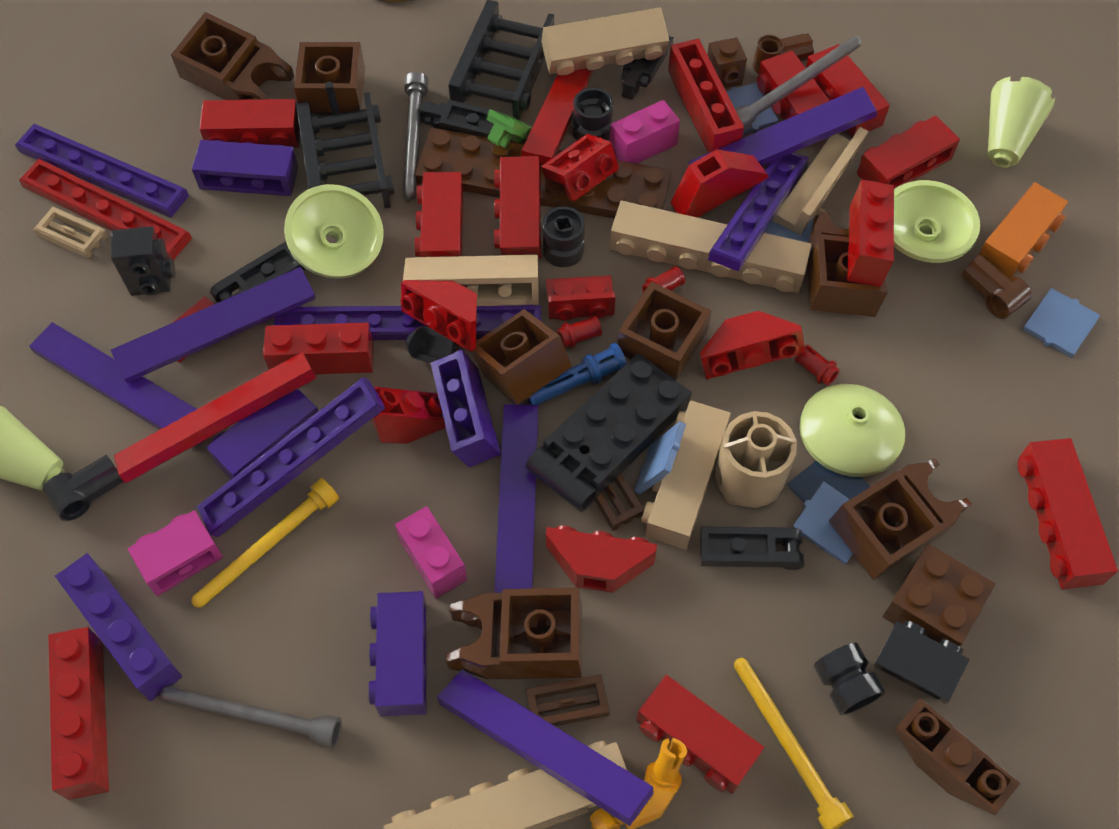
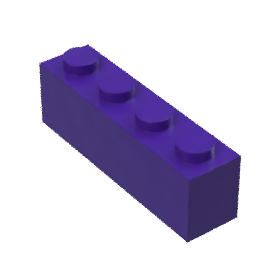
M88 553L55 575V578L134 686L150 702L160 695V691L164 687L172 686L183 677L104 571Z

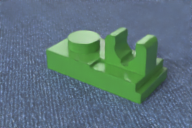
M491 109L489 110L487 120L494 125L487 140L504 148L508 146L511 139L518 143H522L523 139L527 140L532 129L531 126L514 117Z

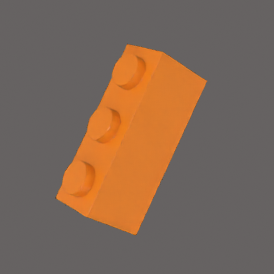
M1034 182L985 241L979 255H984L1009 278L1013 277L1017 271L1023 274L1034 259L1031 255L1032 252L1040 253L1051 237L1047 235L1048 232L1051 230L1056 233L1067 216L1062 213L1069 201Z

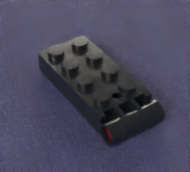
M638 353L544 440L543 446L532 453L525 467L579 512H583L677 419L680 411L684 412L688 408L692 392Z

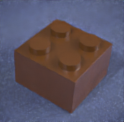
M300 42L294 83L297 102H309L311 113H331L325 84L332 82L339 113L361 110L365 65L360 42Z
M651 281L619 329L617 344L625 357L632 359L639 353L677 381L707 334L712 310Z
M525 309L477 340L476 349L471 351L482 375L516 405L531 397L533 393L552 380L557 379L562 373L572 367L560 336Z
M927 543L882 617L894 625L896 621L903 625L906 620L911 621L927 630L926 637L940 643L941 639H945L961 646L996 583Z

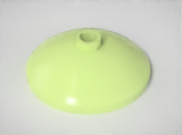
M930 180L912 181L894 189V247L897 250L919 261L942 263L962 257L973 247L980 232V218L973 203L962 192L950 185Z
M319 185L300 194L291 204L284 224L285 240L293 257L305 269L326 278H348L363 272L375 261L383 244V224L376 208L359 192L341 185ZM333 236L337 242L329 243L326 237Z
M836 384L826 387L815 393L808 400L801 414L800 435L807 451L822 466L838 474L865 477L880 473L897 460L905 443V426L896 407L882 394L865 386ZM853 415L859 416L862 419H857Z

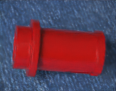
M673 266L655 278H647L645 284L642 285L643 293L645 292L651 281L672 291L685 284V276L679 267Z
M594 315L570 325L567 322L563 323L562 327L557 329V334L560 336L564 348L569 347L572 349L575 348L576 343L602 336V328L598 318Z
M807 344L805 346L806 353L796 355L795 362L816 377L817 383L830 385L840 373V369L836 367L837 362L834 360L828 361L815 351L812 346Z

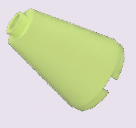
M1007 77L996 82L992 88L988 158L995 166L1008 168L1016 165L1053 109L1055 98L1052 99L1051 97L1052 90L1041 81L1029 77H1021L1020 82H1010L1011 77Z
M0 406V479L43 491L44 485L48 480L58 474L65 473V470L62 469L63 461L5 407Z

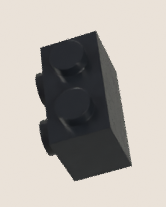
M153 226L112 230L111 260L130 295H155L161 292H170L171 278H175L176 275L174 261L172 258L168 259L165 242L163 239L158 238Z
M906 620L904 625L896 621L874 667L946 704L950 701L970 660L962 655L964 649L945 639H941L940 643L926 637L927 630L911 621Z

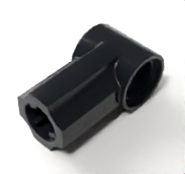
M106 454L74 474L61 473L52 477L44 485L43 491L59 518L63 521H70L85 514L90 508L91 501L124 481L118 475L116 467Z

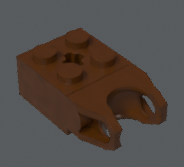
M204 12L171 54L180 78L225 100L269 99L260 90L259 85L268 80L280 82L291 81L294 78L292 67L281 59L270 46L257 41L256 36L207 12Z
M817 208L813 217L812 233L808 243H811L807 261L810 310L876 317L888 293L887 279L885 278L881 287L847 281L849 229L840 228L835 225L825 209Z
M935 458L923 463L909 464L901 470L895 471L842 504L830 518V524L873 580L924 548L927 543L930 544L942 536L956 523L960 514L972 505L967 498L944 502L937 499L930 492L927 483L928 477L940 465Z
M579 587L502 589V593H483L468 600L450 604L449 613H451L453 621L465 623L482 630L481 636L475 643L446 653V663L450 670L461 671L463 669L484 679L582 678V602Z

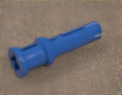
M617 343L610 344V349L594 356L590 354L584 356L581 360L582 363L571 367L557 379L552 380L528 398L530 405H539L588 382L592 384L602 382L603 377L621 370L627 364L622 350Z

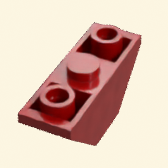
M717 149L688 166L670 203L676 213L698 218L769 177L754 155Z
M404 280L401 282L400 303L402 312L471 352L476 349V293L455 281Z
M758 310L725 319L699 354L707 380L747 368L758 367L780 359L791 358L795 355L806 353L801 325Z
M373 386L385 406L383 411L371 419L381 442L408 444L446 428L438 393Z
M564 525L557 526L556 528L547 527L546 548L576 587L613 593L654 565L657 544L650 543L645 538L630 537L629 539L613 537L610 533L595 531L592 534L577 532L575 528Z

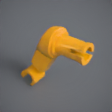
M669 738L662 742L656 762H652L647 766L643 781L653 786L654 794L630 826L604 809L599 808L590 816L591 827L593 829H620V826L625 825L626 829H636L661 818L682 783L679 769L687 754L685 744L675 738H672L670 747Z

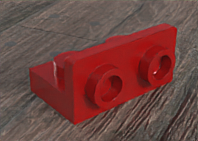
M587 133L542 165L541 169L544 177L564 185L569 200L576 201L619 169L612 143Z
M611 275L546 279L549 319L570 320L594 315L597 318L614 315L616 299L613 292Z

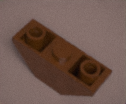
M921 698L895 728L917 767L948 794L990 814L996 815L1021 784Z

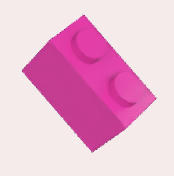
M662 100L611 123L610 142L612 143L616 158L619 161L637 164L676 146L680 119L667 103Z
M427 506L395 524L400 543L435 599L468 581L465 564Z
M195 510L175 517L169 525L155 533H148L140 537L136 544L127 548L145 582L156 596L161 595L223 558Z

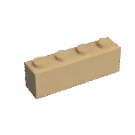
M661 7L543 27L541 40L549 74L557 73L559 75H567L574 72V70L584 68L596 70L604 65L613 63L625 65L641 58L654 60L665 54L670 41Z
M538 255L405 258L403 281H455L477 294V306L539 305Z
M691 400L686 413L679 412L675 425L681 421L686 424L671 472L653 485L652 491L657 492L655 502H647L641 522L647 524L645 537L687 550L719 454L723 434L728 426L730 412Z

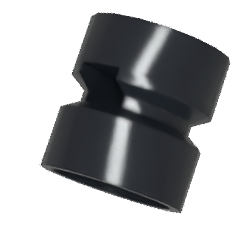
M595 87L586 88L576 94L573 100V136L576 141L587 133L607 141L610 140L613 98L608 92Z
M567 206L551 209L545 214L542 221L543 255L553 266L561 268L573 266L582 259L584 254V218L576 209Z
M857 642L833 650L813 665L823 685L832 686L833 689L829 696L841 716L855 712L873 703L886 693L876 674L866 671L869 662Z

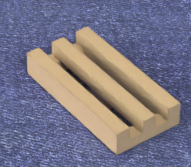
M52 207L33 229L38 237L87 259L92 257L91 250L93 248L97 250L101 246L99 243L100 239L105 241L108 237L105 229L56 207ZM54 218L91 234V236H85L66 225L63 226L52 220Z

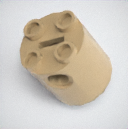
M753 411L741 414L729 423L723 434L715 466L717 486L728 504L758 508L778 500L785 486L797 450V441L793 431L781 418L768 412Z

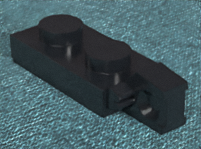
M669 36L670 41L666 52L661 57L654 60L636 59L623 65V73L621 75V79L624 80L622 83L623 97L633 100L640 86L646 88L648 83H651L670 51L674 37Z
M449 99L447 103H441L440 105L423 101L420 108L421 122L437 129L488 138L494 125L487 120V114L490 109Z

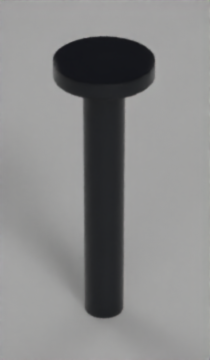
M327 82L325 87L331 113L338 114L339 109L333 83ZM346 125L336 126V127H331V128H332V129H335V130H339V129L344 128Z

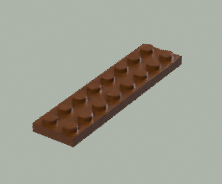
M430 128L414 173L416 183L423 184V172H461L463 191L500 198V189H495L494 170L500 169V157H521V150L524 144L510 141L508 146L504 148L501 145L497 146L490 142L486 137ZM617 160L619 169L576 201L568 199L564 185L544 177L541 169V205L553 208L567 206L581 213L614 219L620 201L663 210L671 170Z

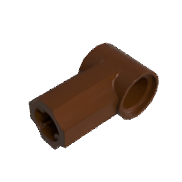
M809 33L782 39L775 35L761 36L756 46L752 63L753 70L759 74L761 61L793 50L800 61L808 60V56L814 54L812 38Z
M984 255L974 258L962 272L961 276L986 298L985 302L988 310L997 318L1006 319L1032 298L1031 289L1024 280L1019 277L1009 278Z

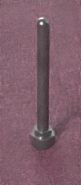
M858 36L850 38L749 107L747 105L736 107L735 110L744 126L743 132L752 127V123L756 121V116L858 49L862 44L861 38Z
M420 72L407 74L404 81V91L409 97L403 196L407 200L413 199L416 192V177L414 173L418 161L421 99L427 94L429 83L428 77Z
M169 686L164 687L160 691V698L164 702L309 735V739L315 741L316 746L333 749L336 746L341 732V718L324 714L322 717L316 716L312 720Z

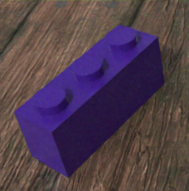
M200 140L192 166V172L199 189L292 196L298 171V163L293 147L253 144L249 142H224L220 140Z
M463 350L432 362V371L451 451L468 467L501 455L479 368Z
M296 389L240 420L227 431L219 433L206 448L215 464L232 479L319 412L318 408L299 389Z
M423 591L377 593V606H373L370 609L371 629H377L376 643H370L369 649L371 667L376 666V680L369 681L370 705L375 704L380 717L427 714V618Z

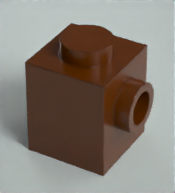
M738 37L710 42L707 55L724 88L742 85L747 57Z

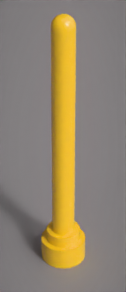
M323 478L317 480L310 486L311 491L307 494L308 498L194 594L191 599L192 605L196 608L206 605L315 510L319 509L321 511L325 507L329 509L340 499L335 490Z
M745 658L736 659L734 669L818 803L819 807L816 810L820 816L817 819L823 829H838L854 818V815L845 802L841 803L838 797H832L749 662Z

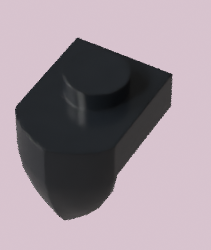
M428 326L417 327L409 334L405 341L407 351L412 358L428 363L455 353L457 348L455 342Z

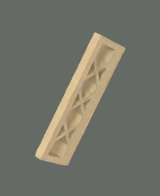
M860 127L851 141L839 134L830 136L780 207L773 222L801 235L814 217L817 208L820 209L857 155L868 131Z

